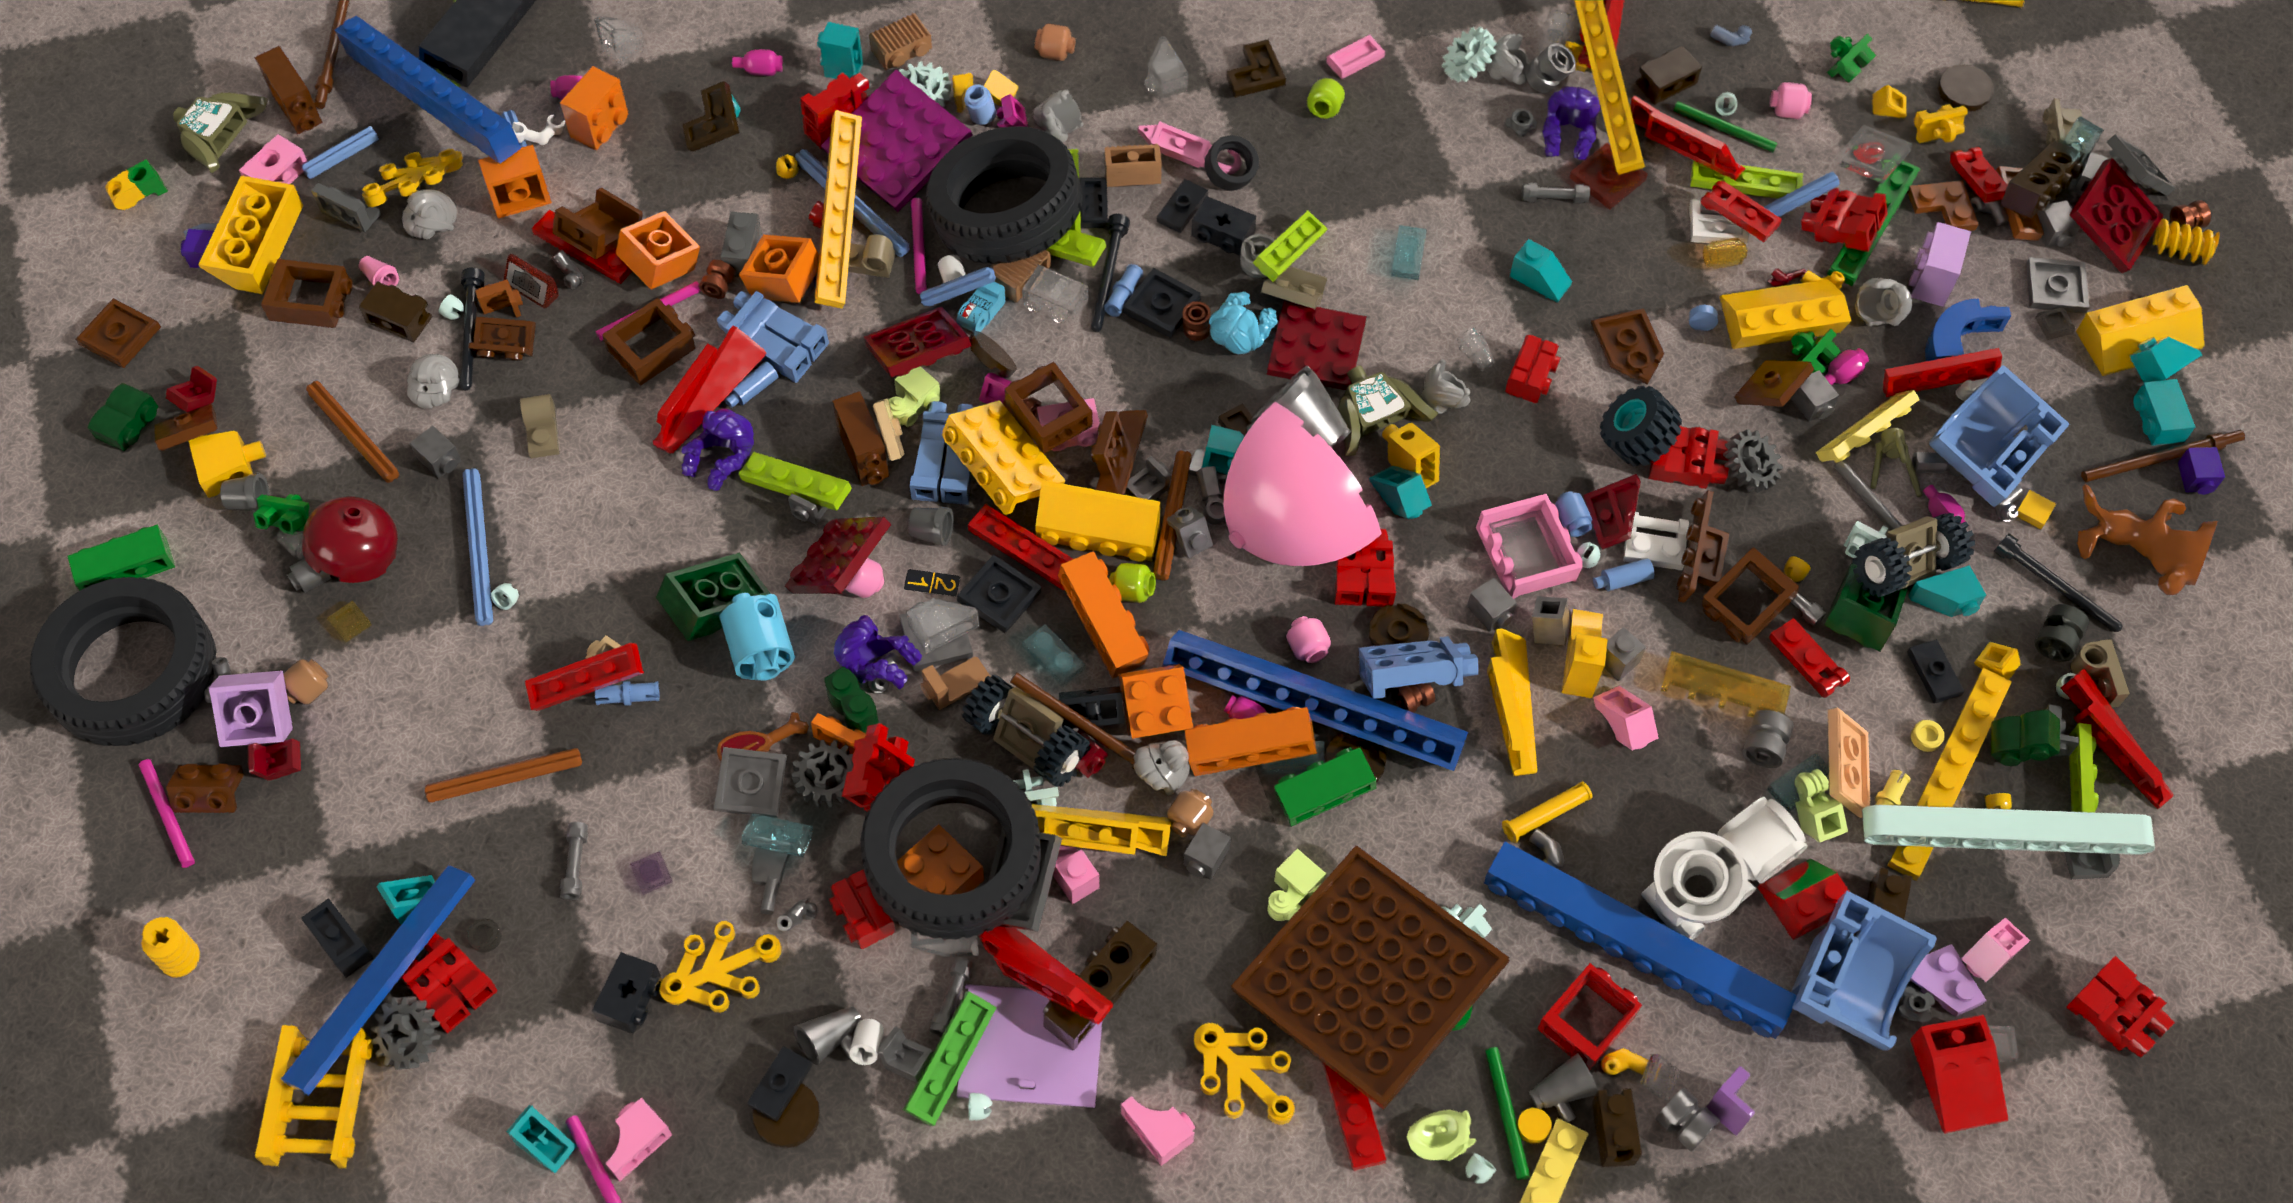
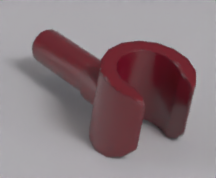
M1777 268L1771 273L1773 277L1768 282L1774 287L1786 286L1792 279L1803 276L1806 270L1803 268L1785 274Z

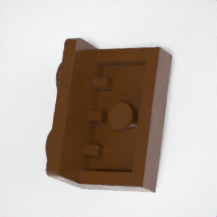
M476 316L474 343L469 342L468 348L477 352L478 357L494 358L495 354H505V359L522 361L523 356L532 357L536 323L533 321Z
M192 763L178 765L166 786L171 809L175 813H234L237 808L234 793L244 775L242 765H196Z

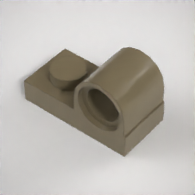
M874 234L867 238L866 245L850 243L848 272L889 278L895 258L892 241L883 235Z
M551 394L520 398L530 459L560 454L556 410Z
M2112 639L2086 643L2071 662L2072 672L2077 674L2082 669H2085L2093 681H2099L2098 688L2112 707H2119L2130 693Z

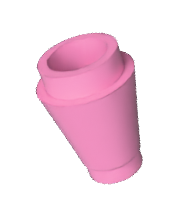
M365 256L360 260L359 269L373 286L377 281L388 286H397L399 275L395 267L370 256Z

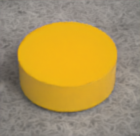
M1538 1108L1526 1109L1521 1113L1517 1121L1520 1137L1531 1144L1543 1142L1548 1137L1552 1127L1548 1114Z

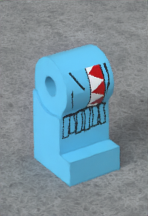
M994 281L977 288L970 299L960 308L956 320L957 324L972 332H981L1005 304V287Z

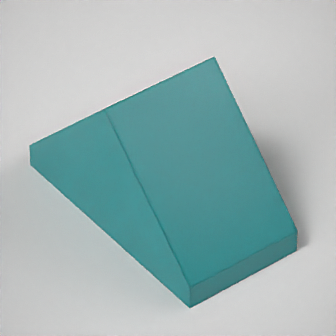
M432 875L381 882L378 884L377 889L402 925L435 883Z
M530 1104L506 1131L518 1147L553 1173L558 1171L577 1147Z

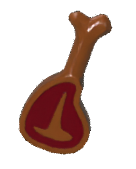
M791 712L790 719L785 725L768 734L756 731H743L732 734L718 743V759L721 763L723 747L768 752L773 744L792 734L805 735L808 732L809 725L807 722L800 720L798 713Z

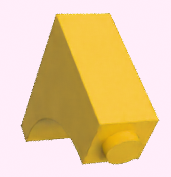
M1573 609L1562 693L1586 698L1593 697L1606 659L1608 639L1601 637L1603 614Z

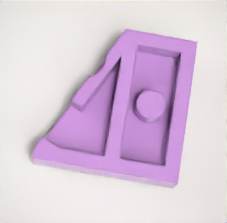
M1952 944L1927 954L1910 979V981L1921 988L1920 992L1932 994L1934 999L1955 1017L1981 1006L1987 1001Z

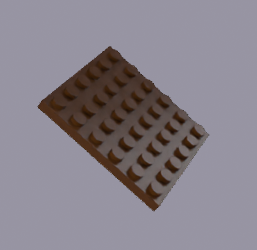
M1356 845L1231 985V988L1243 1000L1384 1110L1509 963V956Z

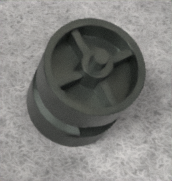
M2065 604L2054 605L2051 607L2044 621V626L2035 640L2037 651L2054 661L2067 662L2072 660L2079 647L2080 640L2083 638L2089 625L2088 617L2081 610Z

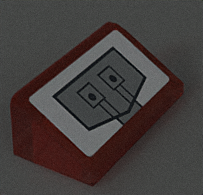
M514 254L508 256L504 280L508 279L511 289L517 288L519 294L542 308H548L559 296L555 280Z

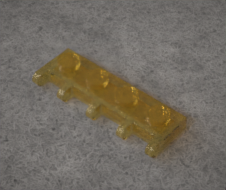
M1671 651L1660 691L1667 692L1670 685L1689 690L1687 699L1694 700L1696 692L1718 698L1717 707L1724 709L1726 701L1748 707L1747 716L1754 718L1756 710H1771L1785 715L1791 686Z

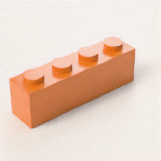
M1094 551L1061 564L1058 578L1113 679L1118 677V674L1127 673L1145 665L1149 654V646L1146 639L1138 635L1132 613L1124 609L1118 587L1110 583L1105 563L1102 559L1098 560Z
M1290 707L1283 712L1272 714L1259 713L1251 718H1232L1224 721V723L1214 725L1200 724L1192 729L1185 730L1189 764L1194 776L1317 754L1308 707Z

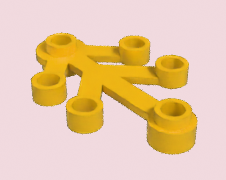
M446 149L441 151L438 156L424 158L421 157L419 152H413L404 157L408 168L397 169L394 163L381 166L379 171L383 180L397 179L381 186L378 183L366 185L362 193L366 206L376 207L382 205L388 199L386 193L395 188L399 189L401 196L406 197L415 193L417 187L424 179L427 185L439 183L445 173L454 172L463 166V155L460 151H454V149Z
M721 921L715 926L714 933L716 938L703 968L690 974L697 956H700L705 950L703 939L699 935H690L684 941L686 951L677 971L663 978L660 984V994L669 1004L678 1005L691 1000L709 1006L714 1012H724L729 1007V999L724 991L716 990L709 993L696 987L709 982L739 992L744 998H755L759 994L760 986L754 977L747 976L741 979L726 973L757 959L765 963L776 961L782 952L780 941L774 935L765 934L756 940L755 946L721 960L728 943L735 937L733 925L728 921ZM722 929H730V933L727 936L719 935ZM692 942L700 943L697 949H689V945ZM766 942L773 944L769 950H763L761 947ZM674 983L682 984L678 991L670 990ZM749 983L755 985V988L750 992L743 990L745 985ZM718 997L725 999L722 1005L715 1006L713 1004V1001Z
M1206 1023L1201 1025L1194 1034V1045L1204 1055V1075L1200 1083L1202 1092L1206 1095H1214L1220 1089L1221 1081L1216 1074L1218 1057L1227 1065V1099L1224 1103V1112L1229 1118H1239L1244 1112V1102L1241 1099V1079L1268 1106L1267 1114L1273 1123L1284 1125L1290 1122L1295 1110L1292 1100L1287 1096L1275 1094L1252 1071L1273 1070L1279 1074L1285 1073L1289 1070L1291 1064L1289 1054L1284 1051H1277L1272 1056L1236 1055L1228 1047L1249 1046L1255 1051L1262 1050L1267 1042L1266 1032L1263 1029L1254 1028L1249 1033H1225L1222 1027L1217 1024ZM1208 1034H1213L1217 1040L1213 1043H1208L1204 1037ZM1259 1035L1263 1038V1041L1255 1044L1252 1042L1251 1037ZM1283 1058L1287 1064L1279 1067L1275 1064V1059ZM1212 1079L1217 1085L1210 1089L1204 1085V1082ZM1235 1102L1239 1104L1240 1110L1232 1112L1228 1109V1105ZM1283 1103L1287 1106L1288 1110L1280 1113L1275 1109V1106Z

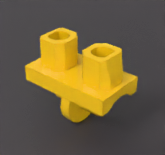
M1951 105L1941 106L1938 112L1930 114L1926 110L1917 112L1914 120V125L1917 128V141L1923 143L1942 138L1946 143L1953 142L1956 135L1964 133V118L1968 110L1964 106L1953 108Z

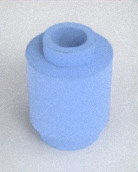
M976 84L970 86L966 90L964 101L971 120L980 125L991 122L997 112L990 91L983 85Z

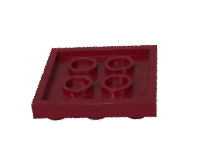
M2113 158L2103 161L2069 214L2121 273L2131 270L2163 218V214Z
M1284 301L1267 375L1291 379L1305 366H1309L1317 374L1323 386L1346 390L1352 384L1347 373L1357 365L1367 316L1321 307L1313 309L1294 302Z
M943 307L864 336L866 347L891 378L894 376H904L912 369L932 365L940 358L948 355H958L964 349L971 347L969 336Z
M885 517L840 518L829 521L825 525L824 533L819 540L808 548L807 556L802 563L791 571V578L785 584V587L792 594H842L891 526L890 522Z

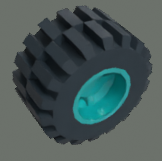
M1638 386L1635 390L1631 388L1625 394L1621 393L1617 396V400L1611 402L1608 406V411L1604 412L1602 416L1604 420L1600 422V429H1602L1600 435L1604 439L1603 441L1625 463H1631L1633 466H1639L1640 464L1644 466L1648 465L1652 460L1654 462L1659 460L1661 455H1666L1670 451L1671 445H1675L1677 441L1676 436L1680 435L1681 432L1679 426L1682 424V419L1679 417L1680 413L1657 389L1655 390L1651 386L1646 388Z

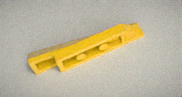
M1502 628L1496 629L1492 640L1495 657L1490 658L1487 674L1513 776L1537 773L1526 640L1522 636Z
M1032 804L1038 820L1039 832L1061 837V845L1135 855V850L1138 848L1167 856L1171 821L1167 817Z

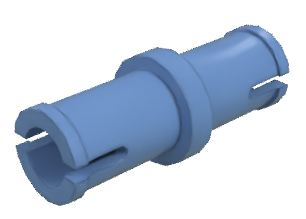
M1135 264L1128 265L1122 278L1114 284L1113 293L1104 305L1105 311L1109 315L1119 316L1123 305L1135 292V287L1143 276V270Z
M623 681L621 685L604 687L595 691L596 705L624 703L625 706L632 705V702L659 701V683L655 681L652 683L631 684L630 681Z

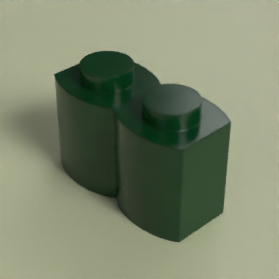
M121 383L112 391L106 404L94 414L87 428L96 439L125 451L130 445L137 442L141 428L154 420L158 405L151 395Z
M841 667L824 678L829 702L836 712L844 716L845 723L849 729L853 731L860 730L866 734L868 726L879 723L875 702L869 694L860 689L856 676L849 669Z
M2050 710L2031 711L2021 716L2002 717L1991 722V756L2002 765L2017 766L2030 758L2036 761H2044L2060 753V719Z

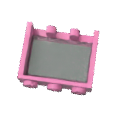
M1547 494L1481 511L1476 529L1504 589L1513 599L1520 595L1563 583L1576 582L1582 569V559L1579 553L1574 551L1570 543V534L1566 528H1563L1559 520L1557 507L1555 504H1551Z

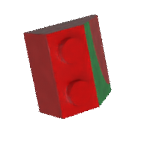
M1811 858L1757 886L1792 940L1828 923L1838 899L1846 891L1850 892L1837 872Z

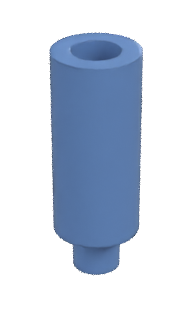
M765 361L733 389L731 394L724 399L726 404L730 408H733L738 403L742 406L778 379L776 370Z
M1648 558L1602 570L1601 576L1593 578V584L1595 589L1605 587L1607 591L1654 579V568Z

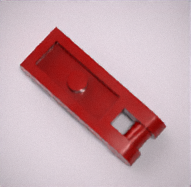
M1980 147L1969 148L1967 152L1962 150L1951 152L1950 162L1953 168L1984 203L2003 200L2008 184L1983 157Z
M1721 180L1715 183L1712 187V192H1707L1701 198V204L1704 208L1715 210L1763 243L1780 226L1782 221L1780 217Z
M1794 618L1771 632L1769 639L1823 698L1834 693V688L1837 686L1843 687L1850 682L1848 672L1844 668L1838 667ZM1825 672L1829 678H1823L1821 674Z

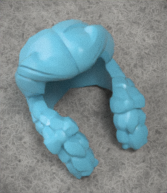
M1244 291L1230 293L1225 303L1209 318L1210 334L1213 341L1225 346L1234 354H1246L1262 346L1264 339L1268 338L1270 331L1278 322L1276 310L1270 307L1264 308L1260 312V324L1258 325L1255 314L1243 307V305L1251 304L1250 295Z

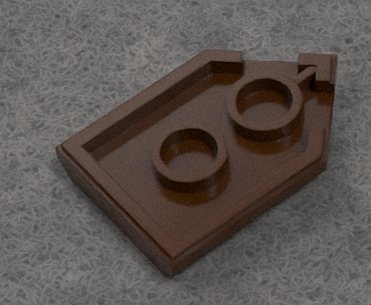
M1645 309L1591 320V325L1610 368L1648 385L1665 353Z

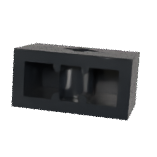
M1206 196L1192 219L1191 236L1202 243H1210L1220 247L1227 253H1235L1241 256L1242 243L1246 238L1255 233L1256 215Z
M1120 686L1059 693V701L1097 726L1124 723ZM1063 720L1062 729L1064 726L1072 729L1077 728L1067 720Z
M620 952L592 1009L596 1020L634 1034L637 1025L642 1026L648 1014L647 1005L651 996L655 997L660 990L662 978L657 965Z

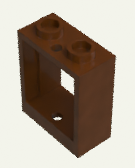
M280 46L254 57L271 95L297 134L312 130L315 126L322 124L307 86Z
M277 259L261 306L269 321L336 328L339 318H342L345 312L344 302L346 296L352 292V280L349 278L344 266ZM304 280L331 283L324 305L287 302L294 281Z
M656 298L602 334L607 351L640 386L696 349L693 339L695 333L687 322L682 323L678 319L674 308L669 304L665 305L659 298ZM662 318L677 336L641 360L625 342Z
M1055 362L1038 367L1032 374L1021 380H1014L1008 387L1004 388L1006 406L1043 454L1093 427L1091 408ZM1054 383L1073 407V410L1042 426L1023 402V399Z
M861 392L832 400L838 433L861 486L880 483L884 478L889 477L885 446Z
M1753 547L1703 596V612L1712 621L1716 622L1719 620L1727 627L1725 630L1732 639L1737 642L1742 640L1748 645L1797 596L1799 586ZM1747 568L1779 595L1749 626L1717 600Z

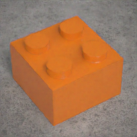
M594 66L589 69L560 102L570 138L594 150H597L603 143H606L610 139L612 132L618 125L623 124L628 116L620 79Z
M533 144L521 147L519 151L500 164L491 157L478 160L498 219L552 203Z
M663 211L621 229L615 254L652 290L695 270L700 246Z
M763 234L739 276L751 295L758 291L768 300L799 303L818 271L819 254L811 238Z
M1175 664L1118 674L1127 732L1132 739L1193 728L1183 666Z
M939 824L897 861L903 876L909 883L934 894L954 895L974 890L984 881L983 866Z

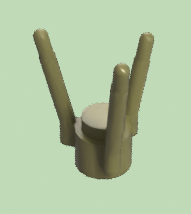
M1890 428L1881 433V442L1875 444L1876 456L1870 487L1875 489L1877 486L1882 455L1885 453L1888 458L1895 459L1900 457L1901 462L1906 464L1917 497H1922V491L1909 455L1904 431L1899 428Z

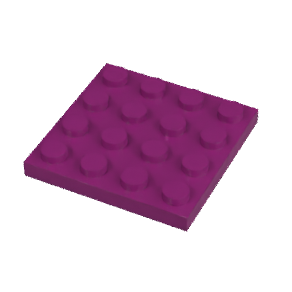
M895 70L852 113L862 117L856 178L898 212L929 181L934 168L943 156L959 143L972 137L973 134L968 127L899 71ZM830 137L821 145L827 154H829Z

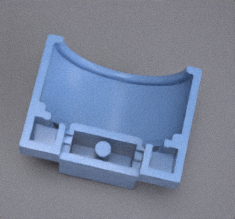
M2002 365L1943 423L1931 438L1929 446L1973 484L1972 488L1995 507L2010 495L2021 482L2024 474L2042 453L2057 440L2069 426V423L2006 366ZM2025 425H2027L2028 430H2023L2018 435L2013 437L2018 431H2020Z
M1846 891L1838 899L1827 926L1813 939L1791 993L1797 995L1792 1009L1821 1024L1828 1021L1881 1050H1889L1894 1046L1897 1039L1895 1036L1889 1037L1890 1025L1896 1007L1912 975L1925 956L1933 949L1937 938L1900 917Z

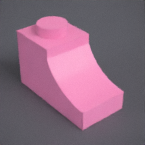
M1618 686L1593 697L1596 709L1609 722L1615 733L1616 740L1630 750L1644 748L1648 743L1659 739L1652 706L1632 693Z
M1060 845L1053 877L1070 902L1074 904L1099 889V873L1082 849L1079 851L1076 847Z
M2004 918L1989 930L1961 960L1966 963V967L1972 975L1982 978L1987 982L2030 940L2008 919Z
M1132 1096L1121 1104L1122 1116L1161 1166L1193 1143L1194 1132L1192 1130L1195 1129L1194 1124L1184 1112L1179 1114L1174 1106L1168 1111H1155L1142 1106Z
M642 1098L636 1103L631 1102L627 1104L615 1120L620 1129V1139L614 1154L605 1164L619 1182L672 1136L667 1125Z

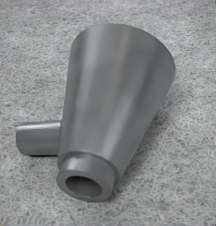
M851 1006L848 1009L845 1008L794 1026V1035L799 1047L814 1065H818L839 1044L850 1058L849 1051L853 1040L850 1034L856 1029L857 1023L862 1019L859 1012Z
M1577 1053L1537 1084L1529 1093L1538 1109L1555 1106L1562 1120L1570 1122L1576 1116L1568 1102L1596 1095L1598 1089L1586 1064Z

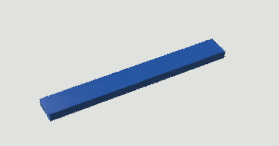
M450 865L446 867L281 1080L308 1096L311 1094L475 882L471 874Z

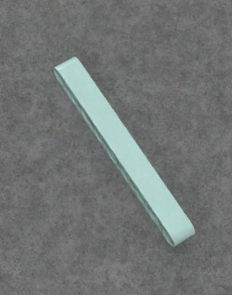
M1871 805L1862 809L1864 841L1873 845L2134 855L2147 854L2155 850L2151 817L2142 814Z

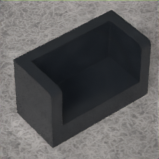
M329 898L301 917L302 921L345 978L373 959V956Z

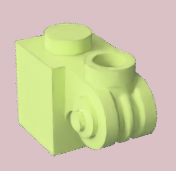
M917 367L910 370L908 374L894 379L896 395L899 397H892L888 401L893 418H898L900 426L910 427L918 419V414L921 415L927 409L929 410L932 401L939 402L941 398L939 382L922 367Z
M1815 769L1811 773L1802 772L1795 778V786L1800 801L1795 802L1801 830L1821 843L1847 833L1848 829L1842 803L1825 793L1829 789L1828 778L1821 770Z
M1298 848L1275 872L1274 882L1284 891L1277 890L1270 895L1267 911L1269 916L1276 921H1289L1325 881L1326 873Z

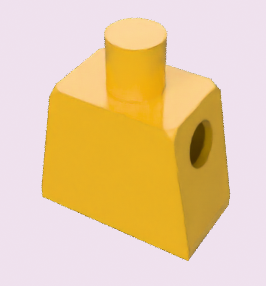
M1408 423L1401 428H1398L1395 424L1387 426L1382 432V437L1388 442L1389 463L1393 466L1421 474L1426 488L1439 481L1440 445L1413 423Z
M237 431L204 435L189 440L199 484L208 498L220 494L221 485L225 480L253 474L250 462L266 457L261 441L245 445Z

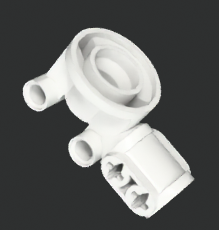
M1761 797L1727 822L1718 831V835L1709 832H1690L1674 838L1662 849L1655 863L1654 882L1642 892L1641 896L1668 928L1691 940L1695 939L1705 929L1702 923L1715 922L1727 917L1740 903L1753 894L1756 888L1749 880L1754 881L1757 879L1760 884L1765 882L1807 848L1805 836L1801 828L1777 801L1773 799L1768 801L1765 797ZM1702 875L1712 882L1714 891L1706 897H1696L1687 892L1684 886L1690 877Z

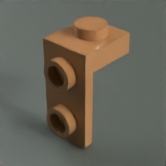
M975 656L941 675L938 674L933 665L923 669V683L920 686L928 700L932 699L937 708L941 710L970 694L973 688H978L980 681L984 682L985 678L990 675L979 658Z

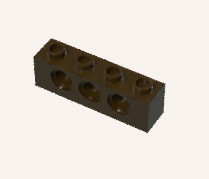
M2054 140L2009 181L2001 205L2029 218H2032L2040 210L2044 211L2050 200H2056L2062 189L2066 190L2069 187L2072 179L2079 178L2084 168V164L2081 162L2085 153Z
M1128 920L1121 928L1116 926L1112 929L1105 940L1107 944L1100 952L1094 950L1085 962L1086 968L1079 975L1076 974L1111 1001L1113 1005L1156 956L1157 943ZM1115 955H1121L1127 961L1117 964L1110 958ZM1102 979L1106 982V985L1097 988L1092 986L1090 981ZM1052 1000L1047 1003L1043 1010V1027L1073 1051L1096 1025Z

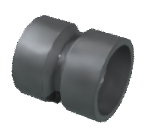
M1558 43L1551 44L1525 68V76L1528 83L1540 93L1550 92L1560 81L1564 80L1574 71L1576 66L1574 56L1565 46Z
M1760 710L1756 712L1750 727L1751 734L1748 735L1743 749V756L1751 763L1765 768L1781 766L1786 753V744L1790 741L1794 728L1792 720L1776 711Z
M1684 1087L1655 1118L1669 1132L1676 1131L1678 1133L1677 1139L1691 1152L1720 1121L1706 1107L1699 1108L1698 1100Z

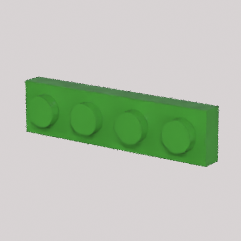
M970 991L964 994L903 1109L905 1112L930 1126H935L997 1007Z

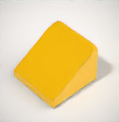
M996 70L991 71L984 85L990 91L994 104L1002 106V97L1008 94L1015 97L1018 91V86Z
M972 73L953 75L952 78L953 95L956 109L959 113H963L966 107L964 97L966 90L973 85Z
M1885 85L1873 94V114L1905 118L1906 95L1889 85Z
M1989 642L1974 663L1981 669L1985 668L2009 680L2020 666V658L2017 649Z

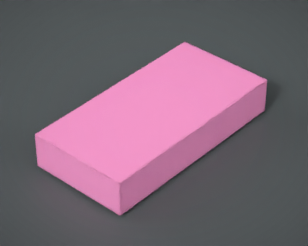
M1368 35L1327 56L1326 63L1343 79L1384 58L1385 51L1371 35Z

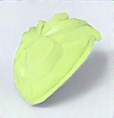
M1440 1110L1431 1113L1415 1122L1409 1128L1407 1134L1410 1148L1418 1156L1427 1160L1444 1159L1451 1161L1458 1155L1465 1153L1467 1148L1476 1142V1139L1469 1138L1471 1119L1467 1110L1463 1112Z

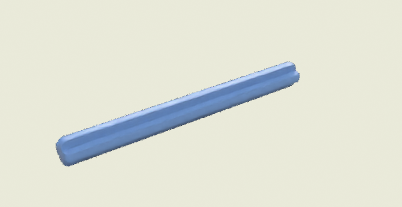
M805 149L796 153L795 158L798 165L826 189L827 168ZM855 195L853 215L873 234L889 238L893 243V249L897 256L903 257L910 250L909 243Z
M472 468L464 470L462 474L475 620L479 626L492 624L493 612L481 480L478 470Z

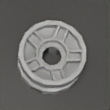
M1256 234L1246 238L1242 243L1240 265L1247 275L1255 278L1267 277L1261 273L1253 262L1275 241L1274 238L1264 234Z

